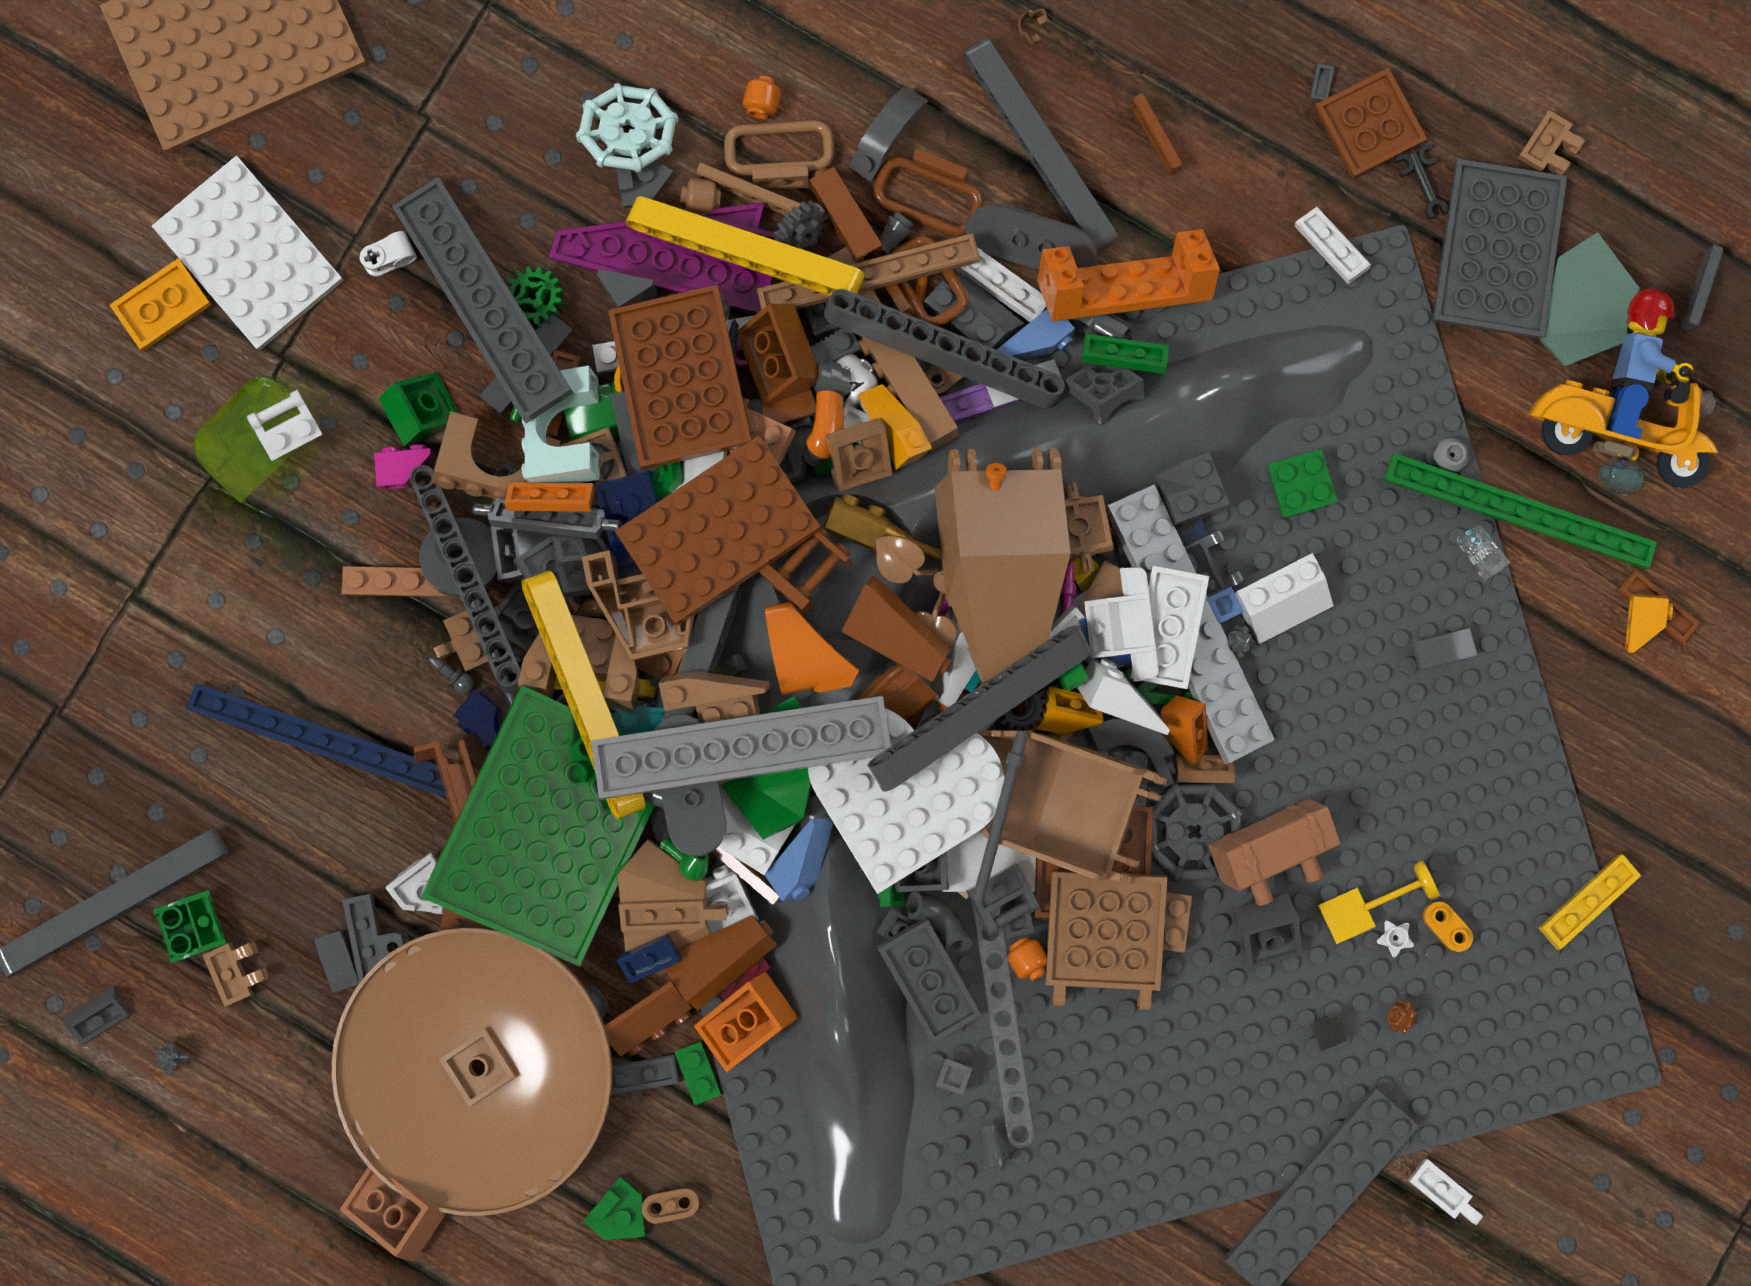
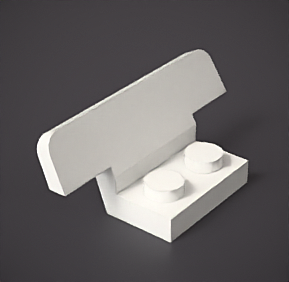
M1121 568L1122 597L1084 602L1089 643L1092 650L1091 658L1131 654L1134 681L1154 678L1158 674L1159 669L1147 574L1142 568Z

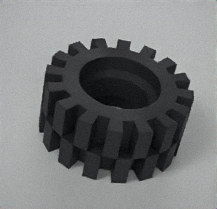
M1040 689L1027 698V707L1021 714L1014 715L1009 710L996 720L1013 731H1029L1028 726H1031L1033 729L1036 728L1038 725L1035 721L1038 719L1042 722L1044 719L1040 713H1046L1047 708L1043 706V704H1047V699L1043 697L1044 692Z

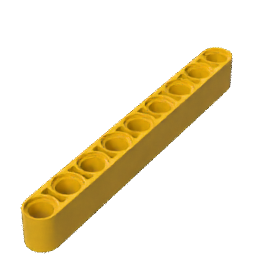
M642 196L636 197L626 220V224L638 232L829 296L837 289H844L858 294L865 274L856 267Z
M549 570L523 579L522 589L595 770L591 740L617 737L619 734L553 572ZM643 794L606 799L616 819H621L645 809Z

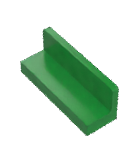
M1085 333L1081 362L1165 374L1169 345Z

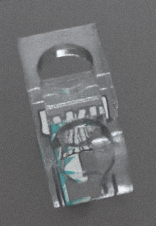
M1479 525L1473 526L1457 537L1459 547L1469 557L1483 583L1504 570L1511 563L1487 532Z

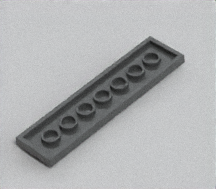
M1373 1087L1223 1258L1225 1262L1253 1286H1280L1418 1129L1419 1125L1378 1089Z

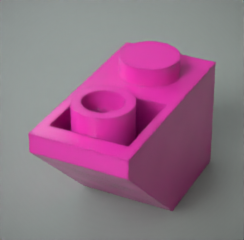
M412 445L410 450L399 451L397 447L383 448L381 453H374L376 486L382 491L410 488L412 486L410 475L413 469L421 465L429 466L435 459V452L427 448V445Z

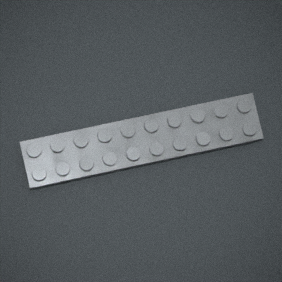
M1155 484L1105 507L1109 520L1132 568L1144 569L1147 574L1148 583L1152 566L1197 574ZM1206 595L1188 688L1195 701L1206 704L1207 728L1224 764H1228L1275 739L1234 652L1229 648L1228 639L1221 624L1218 623Z
M883 696L591 740L600 800L876 757L891 747Z

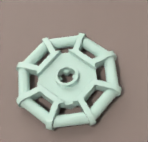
M616 83L611 89L583 103L584 111L576 138L597 161V166L601 168L608 166L635 170V173H638L645 166L664 155H670L672 152L671 144L675 125L679 119L678 115L672 112L658 95V90L654 88L642 89L621 86L620 83ZM623 97L641 99L643 102L641 104L624 102ZM617 98V102L610 104L606 111L600 109L602 106ZM651 105L655 107L662 117L654 118L649 109ZM594 116L600 120L599 129L591 131ZM630 125L635 129H630L629 133H624L622 127ZM664 128L662 139H655L656 129ZM601 140L602 143L605 142L607 149L602 151L595 141ZM645 147L646 149L650 147L653 148L652 150L638 157V154H640L641 149ZM614 154L630 156L632 159L614 156Z

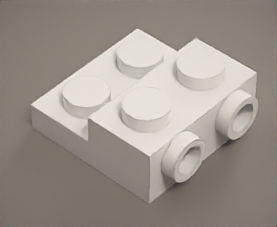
M727 865L719 866L713 870V875L704 878L706 880V906L729 903L730 914L726 920H707L711 934L751 915L759 921L747 895V888L742 878Z

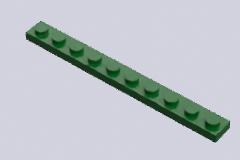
M1395 453L1390 456L1383 479L1384 482L1645 570L1650 568L1657 544L1656 541Z

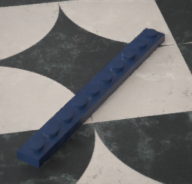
M199 683L194 685L186 707L187 710L447 798L437 764L428 761L416 763L414 756Z

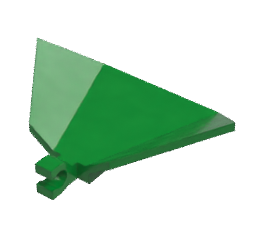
M792 697L764 714L803 707L795 697ZM808 768L727 781L722 786L763 840L802 821L805 818L810 791H813Z

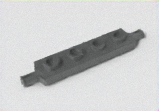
M497 497L490 505L474 503L473 514L488 516L492 527L599 539L604 530L616 531L622 527L621 520L606 519L605 512L601 509L591 508V512L506 511L505 498Z

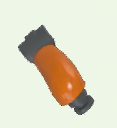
M828 361V363L820 362L819 377L814 385L815 392H817L815 423L806 441L808 449L803 454L804 460L814 467L820 466L824 459L831 458L825 435L838 429H844L842 396L846 395L849 390L851 372L848 369L842 368L841 364Z

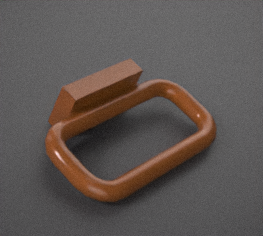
M916 149L913 160L897 156L885 161L880 168L873 188L874 199L882 208L893 213L897 211L908 219L955 237L966 235L965 228L969 216L984 204L983 195L976 186L965 182L969 173L967 168L920 149ZM897 167L903 168L971 196L973 204L965 223L961 226H956L888 199L884 194V188L891 171Z
M918 236L899 246L891 254L936 242L930 237ZM953 269L944 271L942 274L957 296V302L954 306L937 316L932 317L927 314L908 281L885 286L900 312L938 327L964 312L969 300L967 291Z

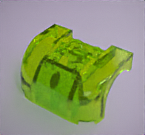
M258 376L242 385L202 425L193 441L194 454L199 463L240 503H244L245 499L297 450L295 449L271 461L246 417L253 412L257 414L290 397V392L284 385L271 376ZM296 406L263 423L262 426L265 431H268L299 415L300 411ZM312 414L317 425L320 427L322 423Z

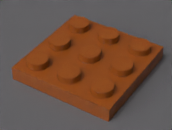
M1389 68L1314 106L1352 179L1427 141L1426 135Z

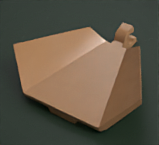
M649 838L617 875L620 895L621 932L624 934L625 952L667 933L679 950L711 935L707 920H726L730 914L729 903L706 906V880L692 881L684 877L679 871L680 862L667 851H663L660 846ZM664 969L656 972L660 976L666 973Z

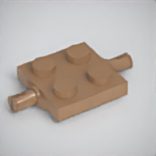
M1069 482L1065 485L1068 499L1065 500L1071 552L1070 558H1080L1083 573H1088L1086 565L1088 563L1089 572L1091 573L1095 570L1092 556L1097 553L1113 550L1103 495L1094 497L1079 496L1078 483L1072 482L1074 491L1072 492Z

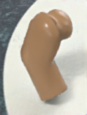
M595 598L584 600L574 614L583 617L605 616Z

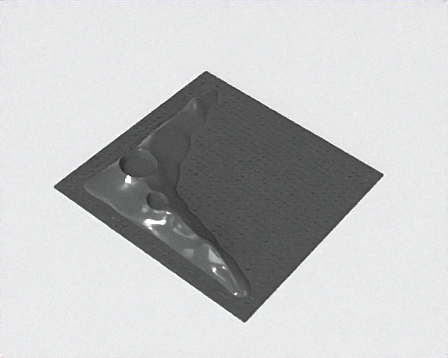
M1404 225L1348 239L1371 264L1368 271L1350 284H1347L1314 248L1219 274L1213 300L1113 313L1132 325L1127 337L1128 340L1169 345L1165 374L1129 369L1143 379L1145 399L1142 401L1129 400L1122 403L1102 425L1094 420L1093 410L1066 390H1063L1055 405L1051 408H1041L1020 399V402L957 422L955 424L958 427L959 437L931 453L928 451L920 460L896 469L890 458L891 476L839 492L833 483L832 473L816 477L814 466L807 463L804 479L792 483L822 528L835 498L842 499L843 494H848L859 499L860 501L857 506L868 510L870 505L884 509L886 511L884 517L913 536V539L941 550L935 487L948 475V457L952 449H957L959 452L960 471H967V449H974L976 452V471H986L987 466L992 463L1002 464L1007 470H1033L1031 456L1033 448L1041 449L1043 456L1042 470H1049V449L1057 448L1062 461L1061 472L1064 499H1068L1065 485L1070 482L1072 492H1074L1072 482H1077L1079 496L1094 497L1103 495L1105 507L1154 485L1153 477L1169 468L1210 452L1230 503L1224 512L1201 519L1206 536L1216 531H1221L1224 536L1222 542L1210 547L1213 554L1211 558L1221 579L1240 571L1244 577L1243 582L1231 587L1233 592L1236 593L1313 553L1326 577L1333 602V607L1260 644L1256 642L1242 613L1220 623L1226 636L1231 630H1234L1235 625L1247 626L1249 628L1248 634H1251L1255 640V646L1248 653H1244L1243 658H1238L1237 656L1236 658L1275 740L1233 761L1235 769L1234 783H1217V787L1239 809H1243L1242 829L1283 811L1292 804L1296 805L1307 799L1325 805L1330 811L1340 845L1316 856L1323 873V877L1317 881L1307 882L1305 880L1301 864L1266 879L1273 896L1288 893L1299 917L1303 955L1248 970L1233 914V908L1255 902L1251 887L1239 892L1224 884L1219 876L1215 882L1211 880H1179L1175 882L1151 857V875L1167 876L1168 893L1192 896L1185 953L1163 950L1160 991L1152 990L1151 1010H1139V1006H1137L1139 990L1066 986L1065 1006L1053 1005V985L1045 984V975L1035 981H1031L1030 978L1020 979L1016 976L1007 960L1010 952L1009 947L1025 937H1029L1030 940H1038L1047 953L1049 918H1035L1033 912L1030 913L1034 927L1033 933L1007 939L1004 926L998 929V933L989 936L984 930L982 921L969 896L965 899L958 892H943V890L918 891L935 897L950 907L963 921L972 939L970 949L962 954H948L981 1013L980 1017L934 1044L931 1043L876 947L887 940L878 934L877 930L888 912L893 908L906 916L904 910L905 902L912 892H903L904 906L880 907L878 894L864 871H858L860 865L854 860V855L834 823L817 881L811 886L809 895L803 900L783 901L773 905L743 880L747 888V895L756 911L759 922L765 920L775 932L772 938L778 944L764 956L772 966L766 973L799 1017L781 1033L728 1072L724 1070L713 1054L774 1286H939L1283 1190L1373 1087L1378 1089L1419 1125L1418 1129L1391 1158L1394 1159L1656 1086L1661 1083V1074L1610 905L1561 950H1556L1538 928L1600 871L1493 518L1383 481L1390 456L1393 453L1440 468L1434 460V451L1440 441L1455 438L1467 446L1469 460L1461 471L1452 473L1483 483L1435 322H1432L1433 314L1410 237ZM1070 319L1068 321L1075 328L1072 337L1073 342L1062 351L1058 348L1052 354L1023 360L1037 365L1054 359L1063 380L1091 364L1081 362L1085 333L1078 330ZM915 358L924 373L933 366V364ZM875 371L872 372L878 380V386L881 384L885 387L888 386L884 377L879 379ZM935 376L931 381L934 384H939L942 379L939 376ZM964 378L944 395L980 383ZM813 385V386L811 387V391H812V395H813V398H814V401H815V404H816V394H817V392H815L814 385ZM761 398L750 401L752 404L751 410L762 414ZM620 439L614 440L620 451V456L625 464V470L628 475ZM1322 449L1338 503L1282 519L1266 466L1270 463ZM654 472L636 475L632 477H641L643 484V482L647 481ZM612 487L595 494L611 497ZM642 497L640 505V514L646 511L645 509H643ZM605 512L606 519H610V512ZM1196 522L1176 528L1184 547L1186 545L1182 531L1197 527ZM1474 531V536L1479 542L1481 540L1483 545H1487L1492 554L1486 556V559H1483V561L1476 565L1470 556L1478 551V549L1466 537L1472 532L1474 534ZM828 533L830 536L827 539L832 544L836 545L839 542L851 553L848 558L853 565L847 568L842 562H839L810 594L812 597L809 601L814 606L810 613L806 616L798 608L797 610L837 652L859 669L852 686L827 692H815L813 689L782 695L771 651L765 606L789 602V600L759 573H756L745 582L717 667L734 654H741L748 670L738 677L770 682V687L766 693L756 694L760 714L766 713L792 697H795L803 708L858 700L857 698L877 677L886 673L891 666L898 664L841 632L865 584L873 575L882 581L915 614L920 611L932 614L940 595V591L934 586L935 576H917L913 573L911 579L905 583L890 582L882 576L878 569L876 551L873 552ZM1111 534L1114 557L1097 553L1092 556V559L1100 568L1104 561H1107L1121 569L1122 566L1113 535ZM804 542L769 565L774 570L778 566L781 568ZM819 543L789 575L791 579L788 582L795 588L798 585L802 586L831 553ZM925 556V561L918 570H933V568L940 570L942 563ZM1078 587L1076 597L1083 593ZM1470 628L1477 656L1422 670L1418 669L1411 643ZM1110 656L1103 657L1105 659L1111 660ZM1131 664L1118 666L1117 668L1123 673ZM638 669L639 679L651 681L650 686L656 687L655 699L638 698L636 705L656 707L659 682L661 680ZM1132 679L1130 682L1134 687H1137L1144 681H1134ZM1159 684L1151 691L1181 695L1184 691L1189 690V688L1184 689ZM1046 685L1041 690L1045 693L1049 686ZM1077 689L1072 690V692L1080 693ZM1149 703L1160 716L1164 705ZM1015 707L1010 710L1011 713L1017 715ZM923 713L920 714L918 722L914 725L916 728L921 720ZM996 720L986 731H1007L1009 729ZM1085 728L1081 734L1076 731L1070 738L1065 740L1099 752L1089 728ZM1207 728L1208 750L1203 755H1220ZM1040 729L1033 731L1035 733L1049 736V731H1044ZM1172 744L1174 754L1166 756L1165 758L1167 759L1171 757L1175 766L1176 755L1182 754ZM1119 745L1101 752L1157 773L1150 756L1139 747ZM1173 774L1174 782H1177V776ZM1144 778L1141 786L1142 789L1155 791L1159 795H1163L1171 787V785L1163 787V785L1154 783ZM814 789L810 791L805 818L794 826L773 864L811 819L830 817ZM1138 795L1135 805L1152 806L1156 800ZM1183 795L1185 803H1202L1205 795ZM1176 798L1160 813L1161 815L1168 817L1179 806ZM1211 798L1208 806L1219 817L1227 815L1228 813ZM654 806L650 819L657 845L660 846L670 836L664 808ZM1157 820L1158 843L1165 841L1166 828L1165 823ZM1231 820L1223 823V836L1231 833ZM1190 824L1187 827L1190 831L1187 836L1190 839L1201 836L1199 825L1193 827ZM1168 846L1160 849L1177 866L1179 857ZM1211 855V856L1209 857V859H1210V862H1211V864H1212V866H1213L1215 863H1214L1213 857H1212V855ZM715 856L714 865L708 867L704 878L713 875L714 869L726 864ZM1186 860L1183 869L1206 868L1202 860ZM1423 860L1433 878L1440 897L1429 899L1422 887H1419L1368 910L1376 927L1336 944L1318 906L1319 904L1355 888H1358L1366 904L1417 881L1414 865ZM1444 902L1448 904L1470 928L1473 934V941L1467 950L1462 952L1449 950L1428 928L1423 920V911L1429 903ZM999 907L989 912L992 919L1000 915ZM1442 911L1436 912L1435 918L1437 921L1443 920L1444 914ZM1389 921L1395 926L1409 923L1408 935L1414 946L1403 948L1396 957H1392L1388 946L1377 943V939L1385 933L1384 922ZM1460 932L1455 934V941L1460 943L1463 940V935ZM1394 935L1393 939L1396 941L1398 936ZM720 994L701 1008L703 1018L724 1002ZM1397 1000L1411 1002L1412 1009L1416 1011L1417 1021L1413 1028H1407L1405 1034H1401L1399 1031H1391V1025L1387 1022L1390 1006L1395 1005ZM945 1058L972 1067L963 1096L936 1086ZM998 1125L1009 1156L1006 1158L1007 1165L992 1168L984 1167V1161L981 1162V1127Z

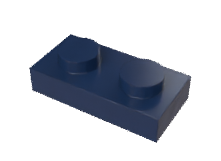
M667 933L618 955L616 961L631 984L680 962L682 956Z

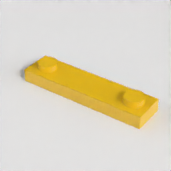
M1623 854L1617 855L1538 927L1539 930L1556 950H1561L1641 875Z

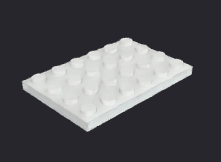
M237 155L152 225L155 231L258 351L262 350L344 281Z

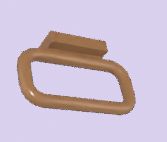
M816 120L742 124L730 129L725 136V162L731 172L737 175H753V184L766 190L809 188L808 172H816L822 168H827L834 159V137L832 130L827 124ZM815 131L819 132L823 137V156L819 160L746 165L736 161L735 141L740 136Z

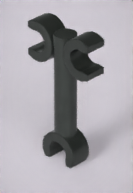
M1431 144L1422 146L1418 152L1410 155L1400 154L1393 161L1394 164L1404 162L1407 165V169L1400 171V177H1405L1412 170L1414 171L1428 204L1425 209V216L1428 220L1434 218L1433 207H1438L1442 215L1448 212L1447 204L1443 200L1437 199L1424 168L1431 167L1437 162V157L1432 159L1424 157V153L1432 148Z

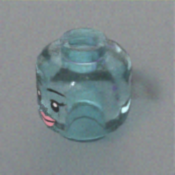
M1613 457L1608 464H1602L1598 478L1602 480L1605 491L1629 496L1634 491L1637 492L1640 489L1644 471L1640 470V465L1636 461Z

